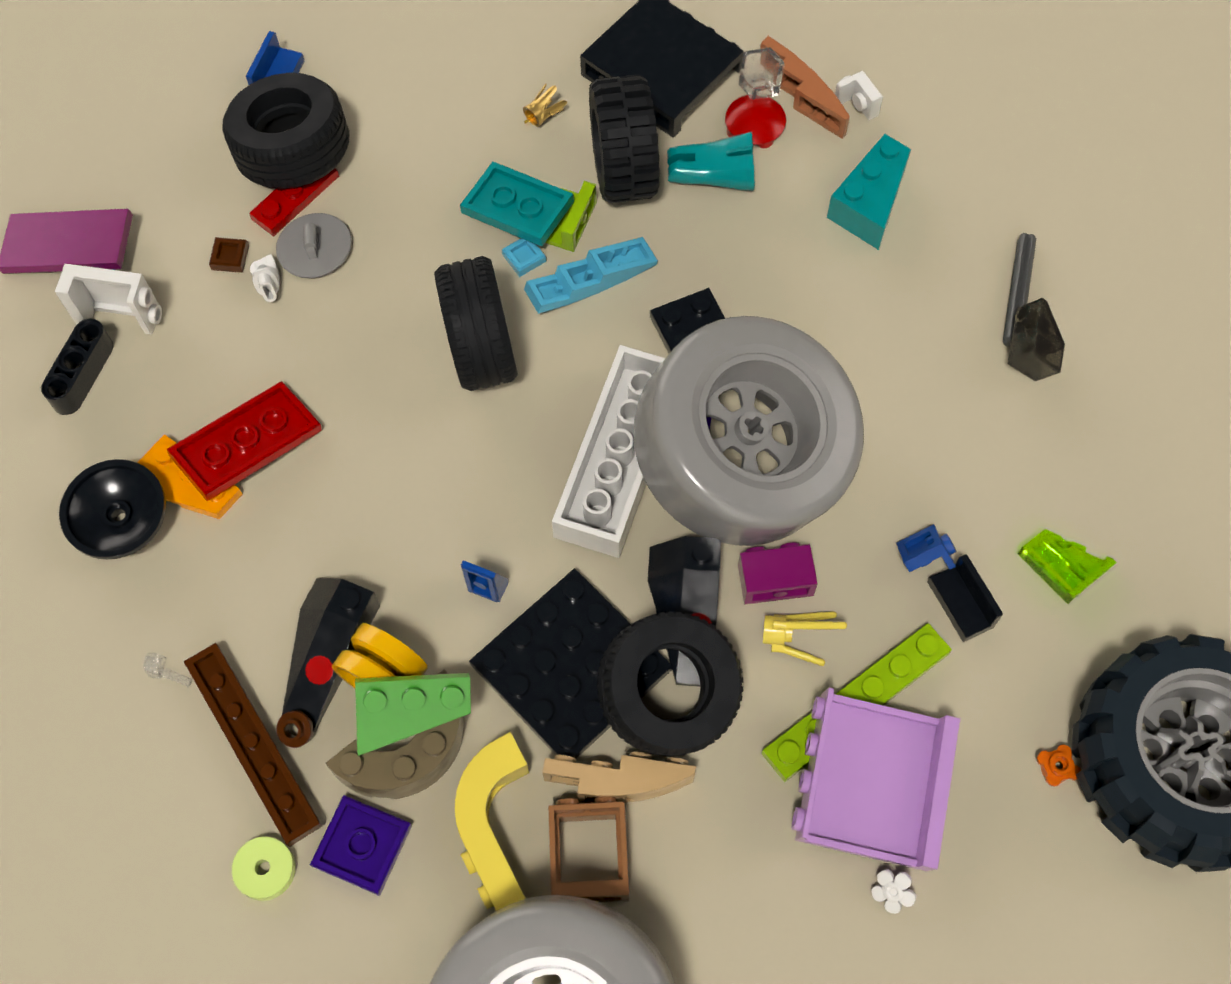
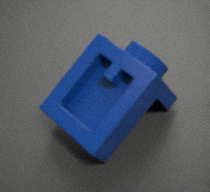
M934 524L896 543L909 572L919 567L927 566L933 560L940 557L943 558L949 570L956 567L952 554L957 551L947 533L941 536Z

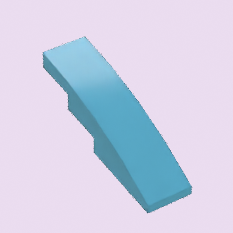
M641 237L589 250L586 259L559 265L555 274L527 281L524 290L537 313L540 314L580 301L627 281L655 266L658 260L645 239Z

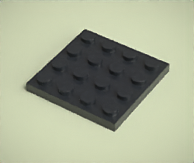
M574 568L470 659L469 663L555 755H566L577 759L611 727V725H608L606 717L602 714L603 710L602 708L600 709V701L597 697L599 694L597 691L598 668L608 645L622 630L631 624ZM658 651L650 654L639 668L637 687L641 699L672 671L673 666Z

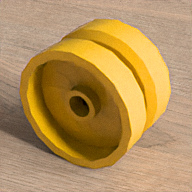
M367 623L360 624L351 637V642L356 651H341L332 664L334 672L353 688H355L356 678L424 675L428 669L424 660L412 649L387 632Z

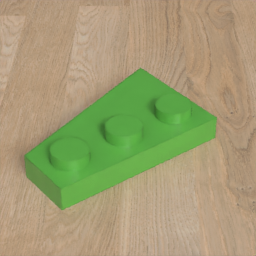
M455 673L356 678L357 756L471 714L470 674Z

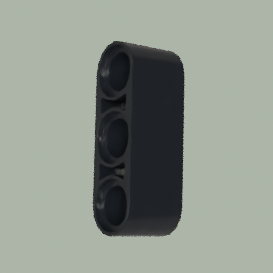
M84 319L75 326L42 383V394L53 409L61 415L73 414L81 407L113 350V341L100 321L96 319Z

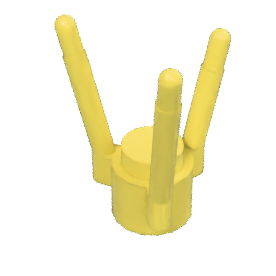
M834 611L791 615L774 614V616L765 615L763 643L772 644L771 652L785 653L801 660L824 666L825 661L823 659L786 646L784 642H792L793 629H846L847 623L815 621L836 618L837 613Z

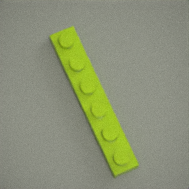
M927 623L837 692L836 695L884 706L947 657L952 649L932 626ZM812 712L762 750L761 754L784 783L809 764L810 756L805 755V747L809 733H814L817 720L812 718Z

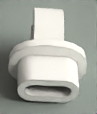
M272 254L254 261L250 266L254 287L267 302L276 300V293L280 286L279 271Z

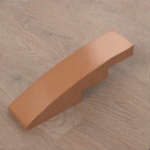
M767 36L761 42L759 64L777 74L776 86L794 97L793 109L843 139L846 136L850 115L837 96L817 73L798 56L770 36Z

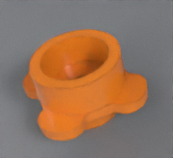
M1060 745L1057 750L1051 752L1041 751L1037 756V762L1041 765V772L1050 786L1056 787L1067 779L1077 780L1076 774L1081 771L1080 767L1075 765L1071 757L1072 749L1067 745ZM1057 762L1062 764L1061 769L1056 767Z

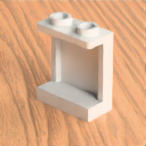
M64 264L55 293L76 325L84 319H92L95 311L135 316L144 333L153 334L155 325L159 324L161 320L162 308L142 274Z

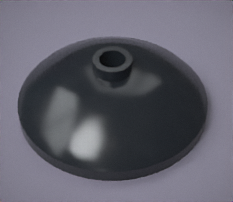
M122 459L99 462L77 475L64 492L59 508V521L62 532L78 551L92 558L109 560L126 557L146 546L159 531L166 512L165 493L155 475L139 463ZM125 513L124 519L116 521L118 515Z

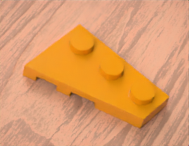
M164 434L137 463L149 469L159 480L163 487L166 501L178 504L187 510L221 519L243 495L241 490L233 485L209 501H206L169 457L167 448L173 446L176 442Z

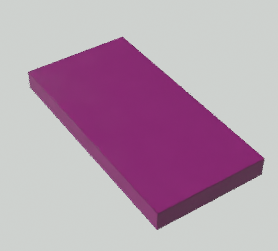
M128 208L10 214L0 252V272L2 274L58 272L63 270L64 264L103 269H122L133 214Z

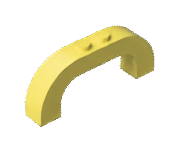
M511 732L492 741L473 757L461 776L455 797L456 824L467 850L460 855L469 874L471 875L475 872L479 874L483 886L477 888L486 909L488 910L494 906L496 911L509 904L526 899L489 824L490 807L497 793L509 783L529 774L528 765Z

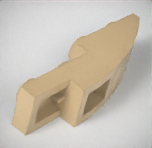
M631 752L630 756L621 755L619 769H613L611 763L604 761H591V765L576 763V759L571 756L555 755L554 759L545 758L542 773L544 781L578 786L577 797L579 802L594 803V799L598 797H615L617 802L628 803L660 797L693 783L696 766H690L687 760L681 758H667L666 762L652 760L650 754L643 752Z

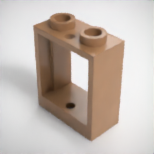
M598 797L594 799V803L579 804L578 799L568 798L557 800V805H548L551 895L576 896L598 902L629 901L625 803L617 802L615 797ZM616 819L618 880L562 882L560 822Z

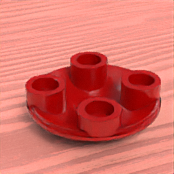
M759 94L742 96L733 101L726 111L725 124L727 135L731 137L752 132L753 145H757L760 148H769L773 145L774 140L783 133L786 126V114L781 105L770 97Z

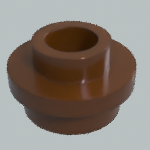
M297 710L289 711L283 714L277 722L276 731L278 738L288 747H301L311 739L313 723L305 713ZM290 724H294L297 727L298 733L296 736L291 734L289 730Z

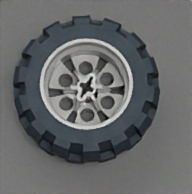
M1189 634L1181 642L1178 641L1177 637L1168 635L1142 642L1132 652L1128 654L1122 653L1091 684L1079 704L1081 716L1073 725L1072 753L1075 758H1081L1082 770L1076 774L1086 801L1090 803L1097 800L1108 816L1101 823L1122 843L1131 839L1143 847L1141 851L1143 857L1170 868L1184 864L1188 865L1195 872L1225 871L1231 868V789L1222 782L1223 780L1231 782V743L1223 744L1226 741L1223 734L1228 730L1231 733V652L1224 650V640L1193 634ZM1181 701L1191 703L1190 714L1187 718H1184ZM1159 718L1167 720L1171 729L1163 728L1160 725ZM1142 722L1146 725L1147 732L1142 730ZM1203 725L1207 728L1208 734L1204 732ZM1173 746L1175 751L1171 753V747ZM1144 747L1148 748L1153 754V761L1148 759ZM1197 747L1201 751L1195 754H1184L1190 748ZM1181 767L1186 768V769H1187V772L1181 770L1180 768H1181ZM1198 785L1204 786L1209 791L1210 800L1202 797L1199 793Z

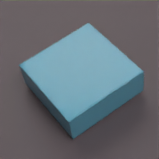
M522 238L501 249L503 257L519 277L546 262V256L536 244Z

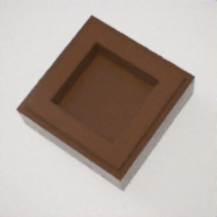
M215 237L209 261L211 270L243 273L249 248L247 240Z

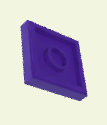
M343 795L310 866L380 896L412 828V824Z

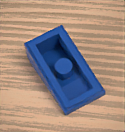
M463 560L461 568L468 592L494 602H500L508 586V578Z

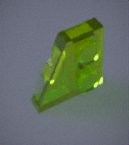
M1047 529L1040 532L1017 553L1067 604L1077 598L1117 563L1108 556L1102 560L1086 553L1087 547L1074 541H1066L1060 535Z

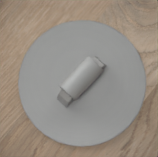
M325 213L307 214L295 219L283 229L277 240V258L281 266L295 276L302 278L321 277L336 270L346 260L351 249V235L344 222L333 215Z

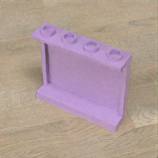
M828 688L821 694V697L816 696L812 708V718L817 720L814 733H809L805 747V755H809L810 759L808 770L803 769L799 780L798 791L803 793L801 808H795L791 827L792 830H796L795 841L923 871L938 869L960 718L945 715L938 719L836 695L833 688Z

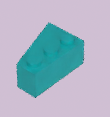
M884 134L831 195L826 218L879 250L911 149L889 135Z

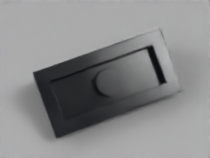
M967 554L958 558L955 568L940 572L930 577L927 582L963 642L993 629L1003 615Z

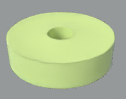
M258 837L248 841L238 850L232 863V877L236 887L249 898L259 901L271 900L283 894L291 885L296 870L295 859L290 849L281 841L272 837ZM264 862H268L270 864L269 871L264 875H259V866Z

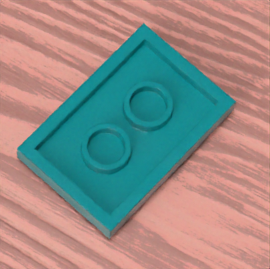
M492 161L462 201L460 209L464 215L542 247L574 203V197L571 192Z

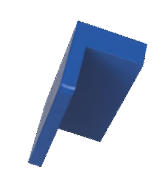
M269 31L246 74L248 85L275 74L299 73L305 61L303 54L281 48L276 33Z

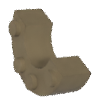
M444 669V670L441 671L439 674H448V673H447L446 670ZM464 716L420 732L408 744L394 751L378 752L373 750L357 756V740L355 739L325 764L340 782L361 795L371 798L391 799L412 796L436 783L455 761L462 744Z

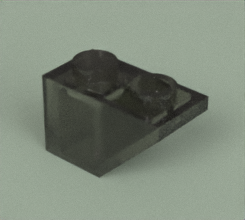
M1040 298L1018 307L1007 364L1033 381L1061 373L1065 343L1047 300Z

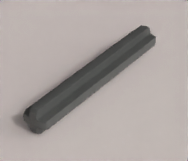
M1022 233L1017 241L1003 335V344L1014 348L1020 346L1023 338L1037 240L1033 234Z

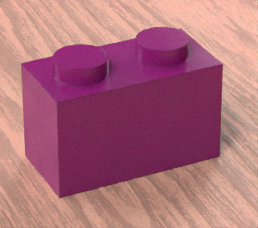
M791 542L783 544L779 548L768 550L764 547H752L740 553L738 570L744 605L814 596L818 583L810 544L800 546L799 543Z

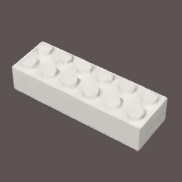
M623 345L619 346L552 520L554 538L616 558L620 557L646 486L634 448L636 409L644 387L665 358Z

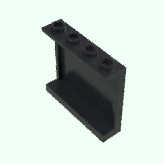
M639 0L580 55L581 75L590 82L602 78L629 75L643 76L647 79L648 86L650 87L656 127L674 138L681 131L682 118L732 69L737 73L742 71L744 51L736 43L730 42L717 34L713 28L705 26L693 18L690 13L682 11L670 3L669 0Z

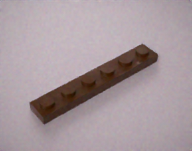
M214 643L183 661L285 843L290 847L321 828L322 825L219 646Z

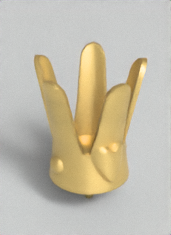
M545 83L534 101L523 108L527 118L524 121L525 124L530 122L534 126L539 127L548 117L564 110L563 107L567 104L566 100L559 101L546 108L552 102L551 97L557 90L555 85L551 86L540 97L546 87Z

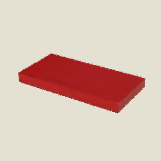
M280 381L167 448L169 457L205 500L209 501L321 432L322 429L317 419L290 389Z

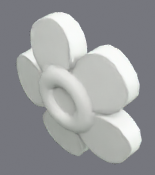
M884 869L880 871L877 875L879 884L872 888L874 900L877 902L886 900L885 909L889 913L894 914L900 912L902 905L906 907L912 906L916 901V894L913 890L907 889L912 883L910 875L906 872H900L894 880V874L891 870Z

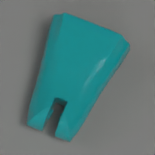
M752 132L707 143L676 146L667 150L669 182L713 185L751 191L755 189Z

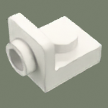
M864 71L852 76L848 75L837 83L835 95L841 104L852 100L854 107L859 112L861 111L868 121L879 116L883 96Z

